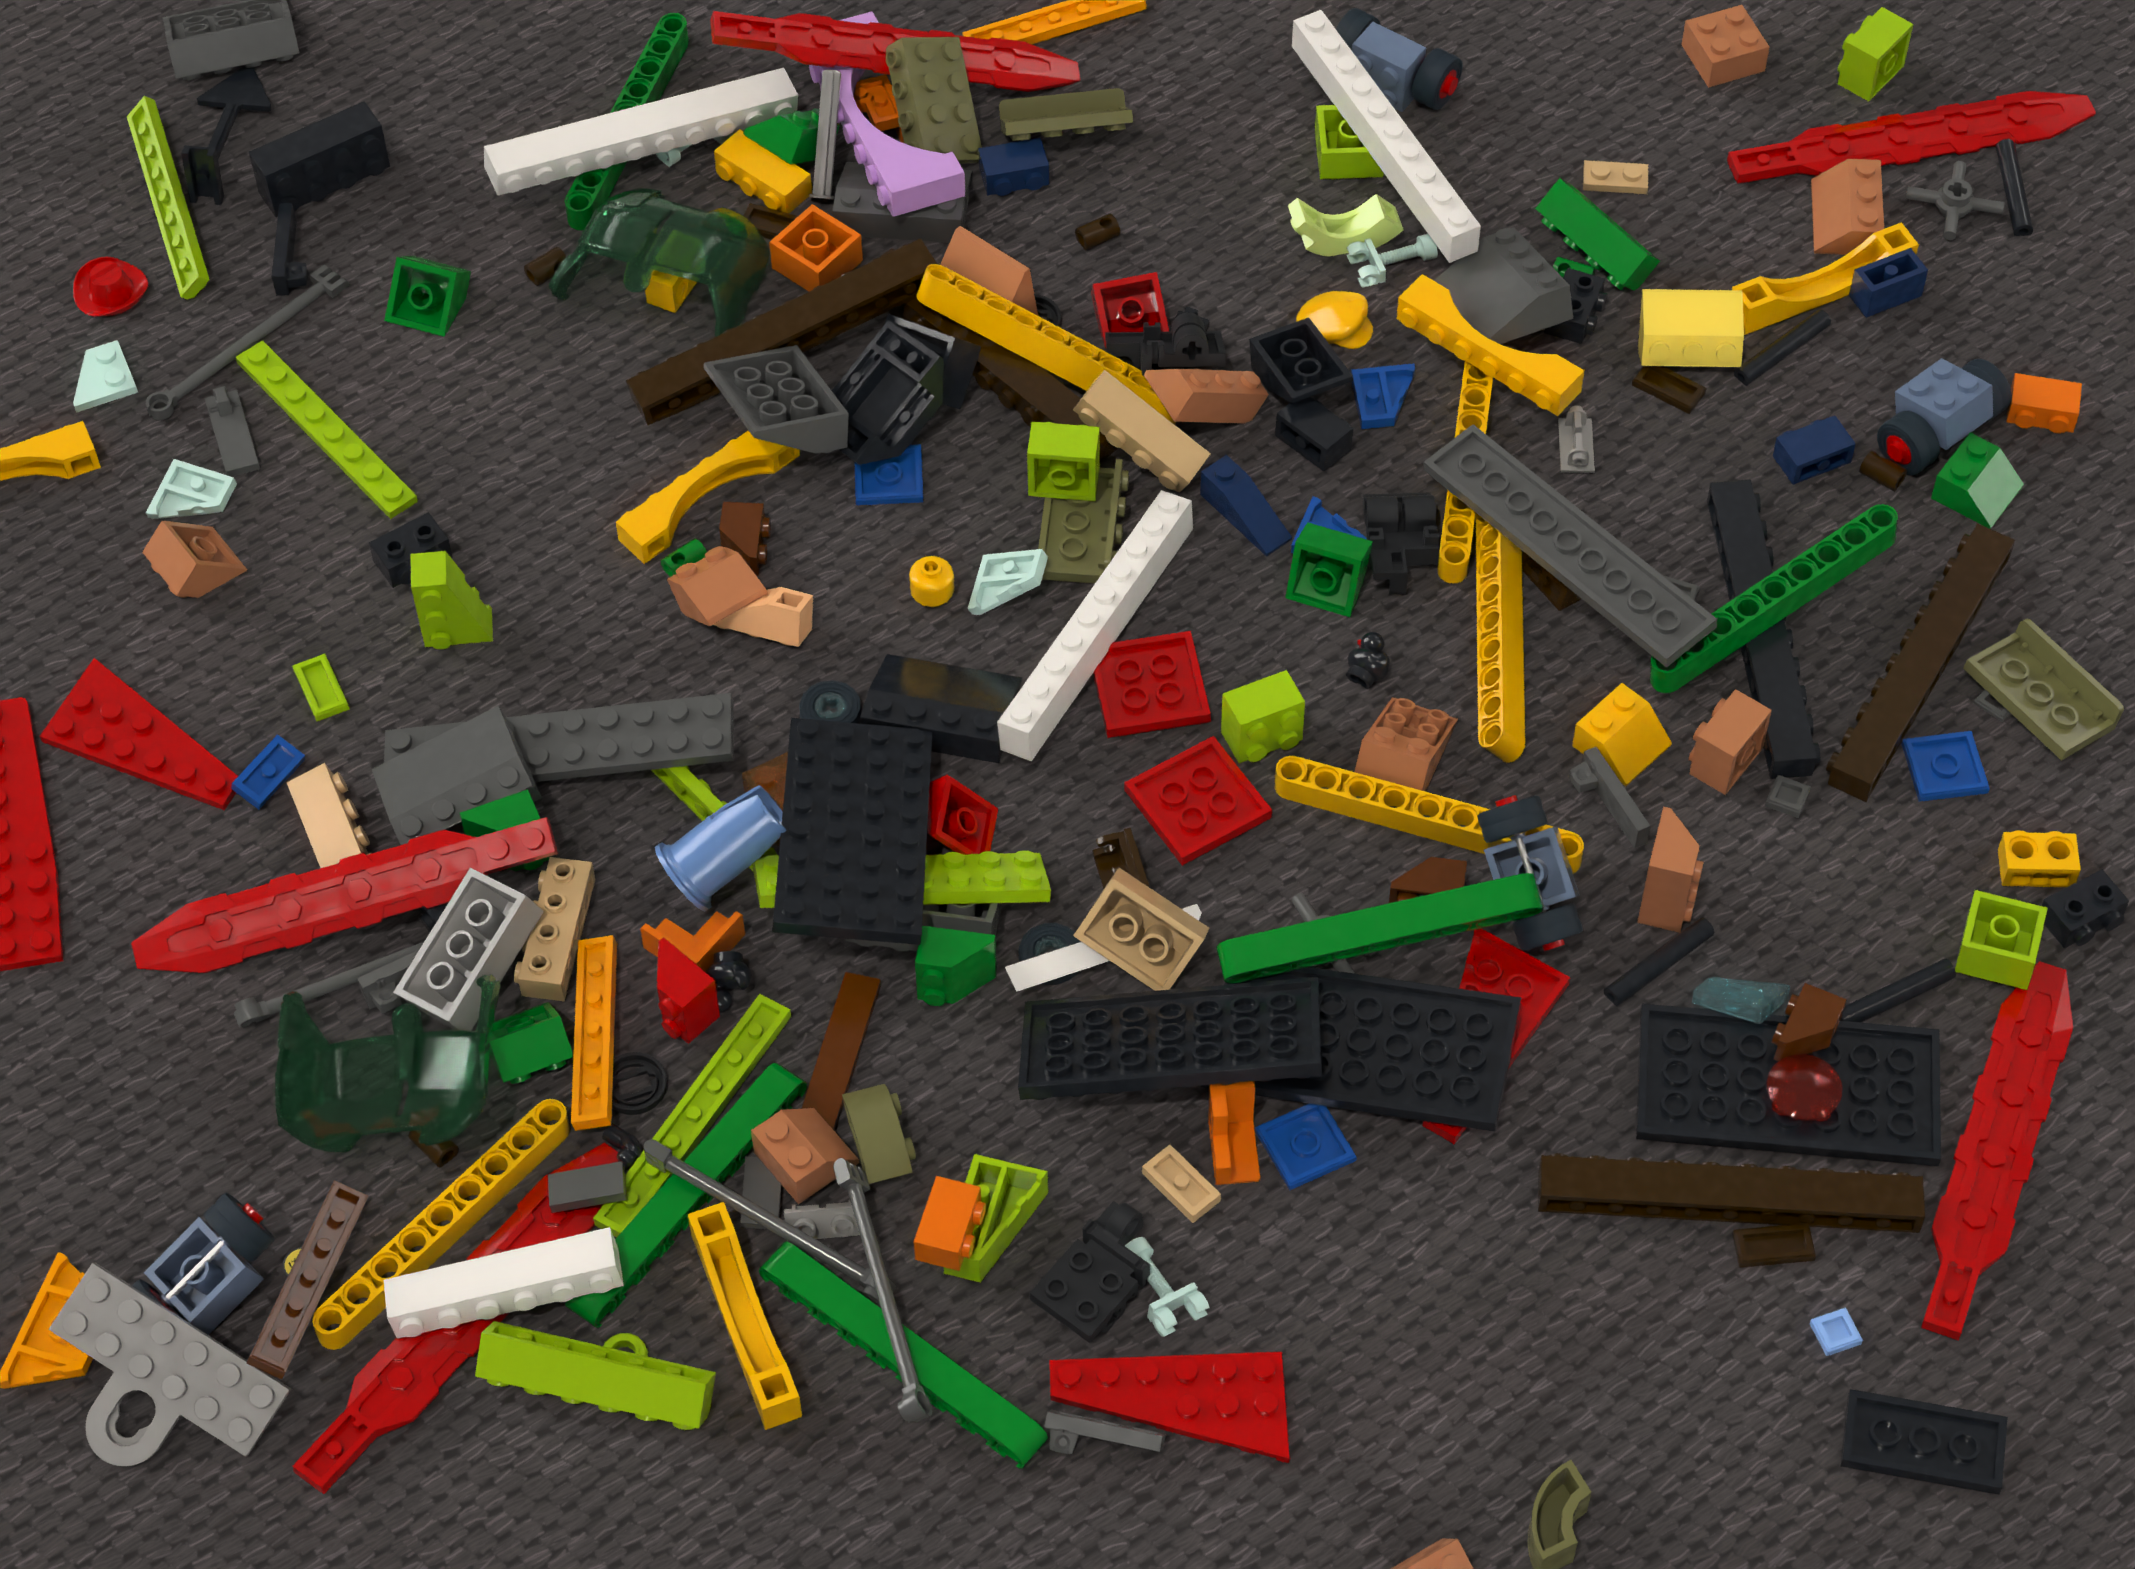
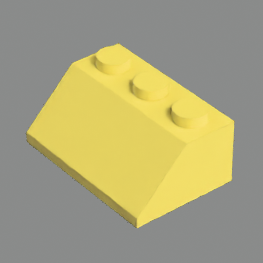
M1642 289L1638 354L1641 366L1741 367L1744 341L1742 290Z

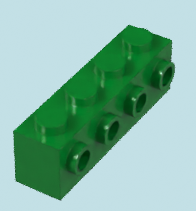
M1561 178L1557 180L1535 208L1544 216L1541 220L1544 225L1555 233L1558 229L1566 236L1563 241L1578 252L1581 248L1588 254L1585 260L1599 271L1604 268L1609 273L1607 279L1620 290L1624 287L1633 291L1638 289L1660 262L1658 258L1577 188Z

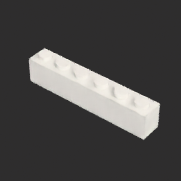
M610 1227L383 1280L387 1319L397 1339L415 1337L421 1333L441 1328H454L459 1324L479 1319L488 1320L498 1315L518 1310L527 1311L536 1306L552 1302H566L574 1297L591 1293H604L613 1288L624 1286L619 1250Z

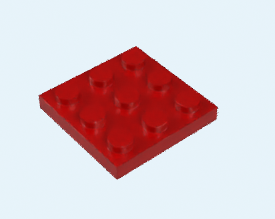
M1191 631L1112 642L1108 648L1109 651L1093 672L1107 738L1211 722L1210 708Z
M1214 736L1124 782V791L1182 866L1272 818L1270 806Z

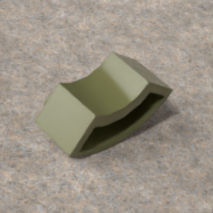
M881 1084L842 1094L848 1125L868 1183L871 1184L913 1173L910 1161L916 1159L911 1138L904 1139L898 1119V1115H902V1110L897 1093L890 1094L887 1086Z
M1572 1460L1567 1461L1554 1470L1537 1493L1528 1530V1552L1533 1569H1560L1574 1560L1578 1542L1572 1527L1577 1519L1587 1513L1592 1492Z

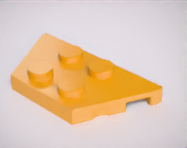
M57 1253L0 1370V1388L6 1389L85 1376L92 1363V1357L48 1330L84 1276V1273H80L63 1253Z

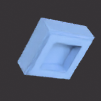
M1846 1308L1810 1320V1326L1826 1356L1862 1344L1863 1339Z

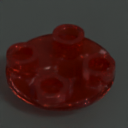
M1796 1054L1781 1059L1772 1067L1767 1078V1091L1772 1101V1108L1777 1114L1788 1115L1799 1120L1824 1121L1831 1116V1113L1836 1109L1841 1100L1842 1083L1835 1069L1826 1061L1812 1055Z

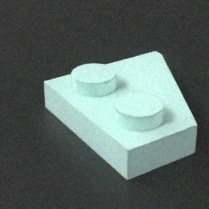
M118 340L85 351L73 401L76 413L138 393Z
M173 459L146 514L148 518L158 519L223 512L237 483L234 477Z
M1042 549L983 555L968 605V610L971 614L982 615L1039 586L1048 559L1046 553Z

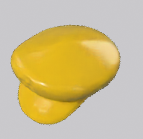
M1330 291L1319 294L1308 300L1301 307L1296 317V322L1309 317L1329 344H1336L1349 349H1357L1364 346L1370 340L1373 333L1372 323L1367 317L1368 302L1363 295L1355 292Z

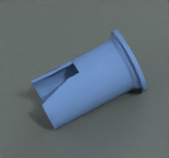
M758 785L708 816L674 844L666 845L663 842L655 846V852L661 865L678 889L697 908L705 912L712 907V895L758 860L781 837V833L786 831V828L782 825L783 811L772 796L763 787Z

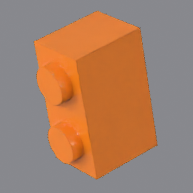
M2015 373L2011 385L2012 400L2008 406L2006 422L2016 424L2021 428L2033 426L2049 429L2059 434L2065 432L2073 433L2080 411L2082 383Z
M936 1176L914 1239L915 1260L960 1271L964 1257L970 1259L974 1249L975 1236L972 1233L975 1224H982L986 1212V1203L981 1202L980 1186Z

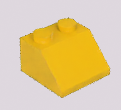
M1621 683L1576 723L1572 746L1582 754H1584V751L1597 746L1620 782L1627 786L1672 745V742L1650 703Z

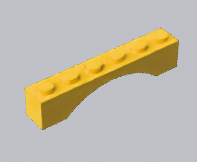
M1901 222L1873 233L1847 255L1817 271L1787 279H1770L1759 276L1733 286L1732 290H1742L1744 335L1848 296L1855 269L1909 248L1917 254L1919 244Z
M1422 274L1398 297L1396 319L1401 321L1403 325L1416 330L1427 337L1432 343L1439 344L1454 353L1459 359L1474 365L1487 376L1493 377L1507 385L1512 391L1527 397L1540 408L1559 416L1581 393L1584 377L1583 369L1557 354L1522 352L1488 339L1461 316L1453 303L1449 289Z
M83 421L0 448V481L30 475L57 476L70 479L101 468L95 448Z
M748 430L737 439L730 440L725 447L712 456L704 458L699 465L686 474L678 476L663 490L649 496L644 503L632 511L624 513L616 521L618 540L645 564L671 546L674 532L681 518L706 493L738 478L757 474H775L799 457L800 450L754 438Z
M722 1202L689 1213L688 1220L692 1239L765 1430L801 1418L802 1411L799 1394L787 1363L776 1344L763 1313L725 1203Z

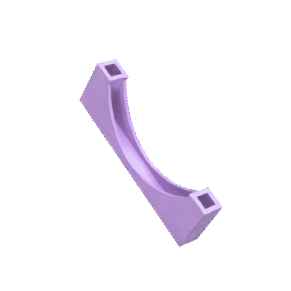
M873 12L840 20L869 24L870 22L879 23ZM809 65L812 80L814 83L820 84V89L823 70L828 69L841 72L837 123L841 122L846 142L853 144L857 162L864 164L868 182L870 185L875 184L881 205L887 206L892 217L965 196V174L953 152L944 154L912 147L884 134L863 116L854 100V92L857 82L866 69Z

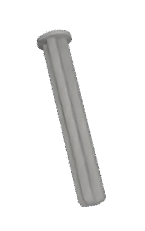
M827 69L822 72L813 194H809L811 198H835L831 194L841 72L837 70Z

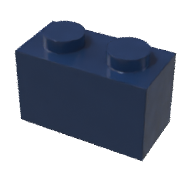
M1041 138L978 148L979 170L987 196L994 194L1004 196L1012 191L1022 189L1037 190L1042 186L1049 185V163Z
M1911 248L1855 269L1849 297L1866 318L1921 297L1928 269Z
M1834 415L1824 420H1816L1808 426L1795 431L1790 430L1776 438L1773 457L1794 485L1851 463L1856 443Z

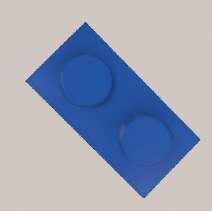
M277 734L232 782L231 789L259 810L304 762L305 755Z

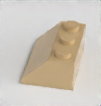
M1118 868L1073 936L1154 991L1169 990L1204 941L1209 927L1121 868Z

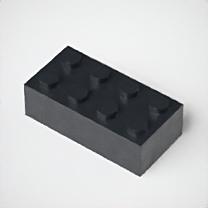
M365 101L249 151L258 192L275 217H278L279 203H292L295 212L299 207L307 203L321 201L334 191L341 188H350L357 181L370 175L377 176L390 167L382 125Z

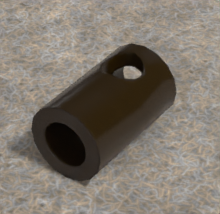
M1111 213L1075 229L1076 239L1084 250L1093 248L1120 235L1119 224Z
M555 247L524 265V272L536 286H539L569 268L570 265L565 253L559 247Z
M1870 451L1866 455L1859 469V473L1894 492L1904 481L1908 472L1907 469L1889 459L1880 457L1874 451Z
M429 1118L419 1120L409 1132V1139L439 1168H442L457 1156L459 1152L458 1146Z

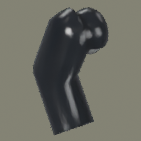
M613 1123L605 1129L602 1139L621 1150L616 1156L618 1162L622 1161L626 1168H631L643 1152L638 1140Z

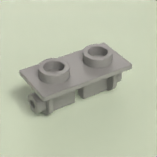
M1572 406L1566 418H1558L1560 469L1563 473H1594L1592 419L1587 418V414L1581 406Z
M850 1200L845 1203L826 1204L825 1208H819V1205L796 1206L794 1204L792 1209H784L785 1222L814 1239L860 1235Z

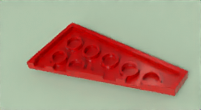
M95 658L91 661L40 735L43 743L224 811L236 794L231 789V786L238 775Z
M1480 928L1474 930L1459 989L1521 997V1010L1509 1063L1510 1068L1569 986L1570 977ZM1423 1121L1422 1125L1453 1144L1457 1142L1467 1128Z
M1282 1352L1049 1360L1051 1401L1093 1412L1099 1411L1121 1417L1123 1420L1155 1426L1157 1429L1214 1444L1219 1443L1240 1449V1451L1251 1454L1257 1453L1289 1463Z

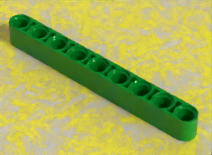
M668 13L660 18L610 113L660 100L689 43L687 21L683 15ZM627 161L576 176L564 201L567 221L571 228L582 231L591 228L596 223Z
M1878 504L1869 508L1711 613L1717 618V628L1668 667H1665L1651 656L1650 682L1652 687L1661 693H1671L1678 690L1890 548L1896 540L1898 523L1896 510L1885 504Z
M1523 873L1241 936L1219 943L1216 949L1224 982L1239 983L1520 920L1541 913L1543 906L1534 874Z
M772 1063L684 1162L719 1183H722L729 1175L733 1176L745 1163L744 1157L753 1148L751 1130L780 1110L792 1109L793 1107L790 1105L799 1095L802 1097L807 1089L806 1081L778 1063ZM672 1174L615 1239L619 1250L624 1286L613 1288L604 1293H591L574 1297L566 1301L565 1306L595 1328H600L602 1326L600 1321L608 1312L613 1313L626 1298L624 1294L633 1284L636 1286L651 1270L649 1266L657 1256L661 1258L674 1244L675 1241L672 1239L681 1229L685 1231L688 1228V1214L698 1211L705 1202L709 1204L714 1197L677 1175Z
M784 1242L759 1268V1274L765 1282L770 1280L780 1288L778 1291L795 1304L797 1302L803 1304L809 1309L807 1313L823 1325L830 1324L838 1330L836 1333L853 1347L856 1345L860 1346L868 1352L866 1354L868 1358L883 1369L887 1366L898 1374L895 1378L902 1382L882 1309L790 1242ZM902 1324L919 1385L923 1386L924 1392L931 1404L943 1413L948 1411L957 1418L956 1423L973 1435L978 1433L987 1440L986 1445L1002 1457L1009 1456L1018 1463L1016 1467L1022 1469L1047 1441L1048 1436L1044 1429L1028 1415Z

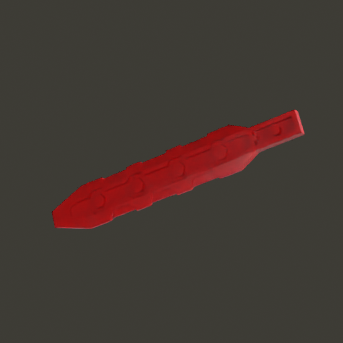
M713 11L710 19L712 44L774 51L807 65L831 68L843 66L872 70L874 73L890 75L889 67L886 63V48L900 38L959 37L968 82L989 84L996 88L1026 92L1068 86L1080 82L1078 62L1024 41L993 37L982 39L958 36L952 32L938 30L926 32L895 28L891 24L870 22L869 24L833 20L828 16L804 13L773 19Z
M2025 91L1996 96L1993 100L1960 105L1955 103L1938 106L1935 110L1900 115L1897 113L1877 117V120L1848 125L1833 124L1810 128L1789 142L1731 151L1728 153L1727 162L1737 184L1796 173L1818 176L1847 159L1881 160V166L1894 163L1902 165L1919 162L1922 158L1951 153L1960 155L1977 152L1980 148L1996 146L1999 141L2004 139H2011L2016 144L2051 139L2094 116L2096 111L2087 95Z
M545 817L479 837L440 830L409 839L408 843L368 855L365 853L340 859L337 864L299 875L296 873L271 879L268 884L227 895L222 893L188 903L131 942L137 969L208 973L242 963L245 958L283 947L291 949L312 943L314 938L352 927L360 929L381 923L384 918L422 907L430 909L447 904L470 868L487 876L497 871L558 854L550 820Z
M2039 961L2033 969L2028 989L2016 987L2001 1004L1991 1036L1993 1043L1983 1074L1978 1077L1972 1096L1974 1104L1965 1133L1960 1135L1953 1157L1955 1165L1946 1194L1941 1196L1931 1228L1940 1261V1268L1921 1328L1959 1341L1978 1276L2006 1254L2016 1221L2013 1217L2023 1183L2028 1181L2034 1158L2032 1153L2041 1123L2046 1121L2052 1101L2050 1093L2059 1063L2064 1061L2073 1031L2066 969Z
M604 1142L549 1174L618 1162L616 1157L618 1151ZM547 1174L517 1204L518 1209L489 1240H483L466 1260L587 1233L595 1226L593 1218L603 1204L552 1213L549 1206ZM509 1313L501 1314L488 1320L479 1319L462 1323L454 1328H441L424 1332L415 1337L395 1338L386 1349H381L355 1376L346 1409L292 1466L294 1473L324 1495L377 1437L413 1422L439 1394L438 1389L468 1357H474L479 1351L481 1333L493 1321L501 1323Z

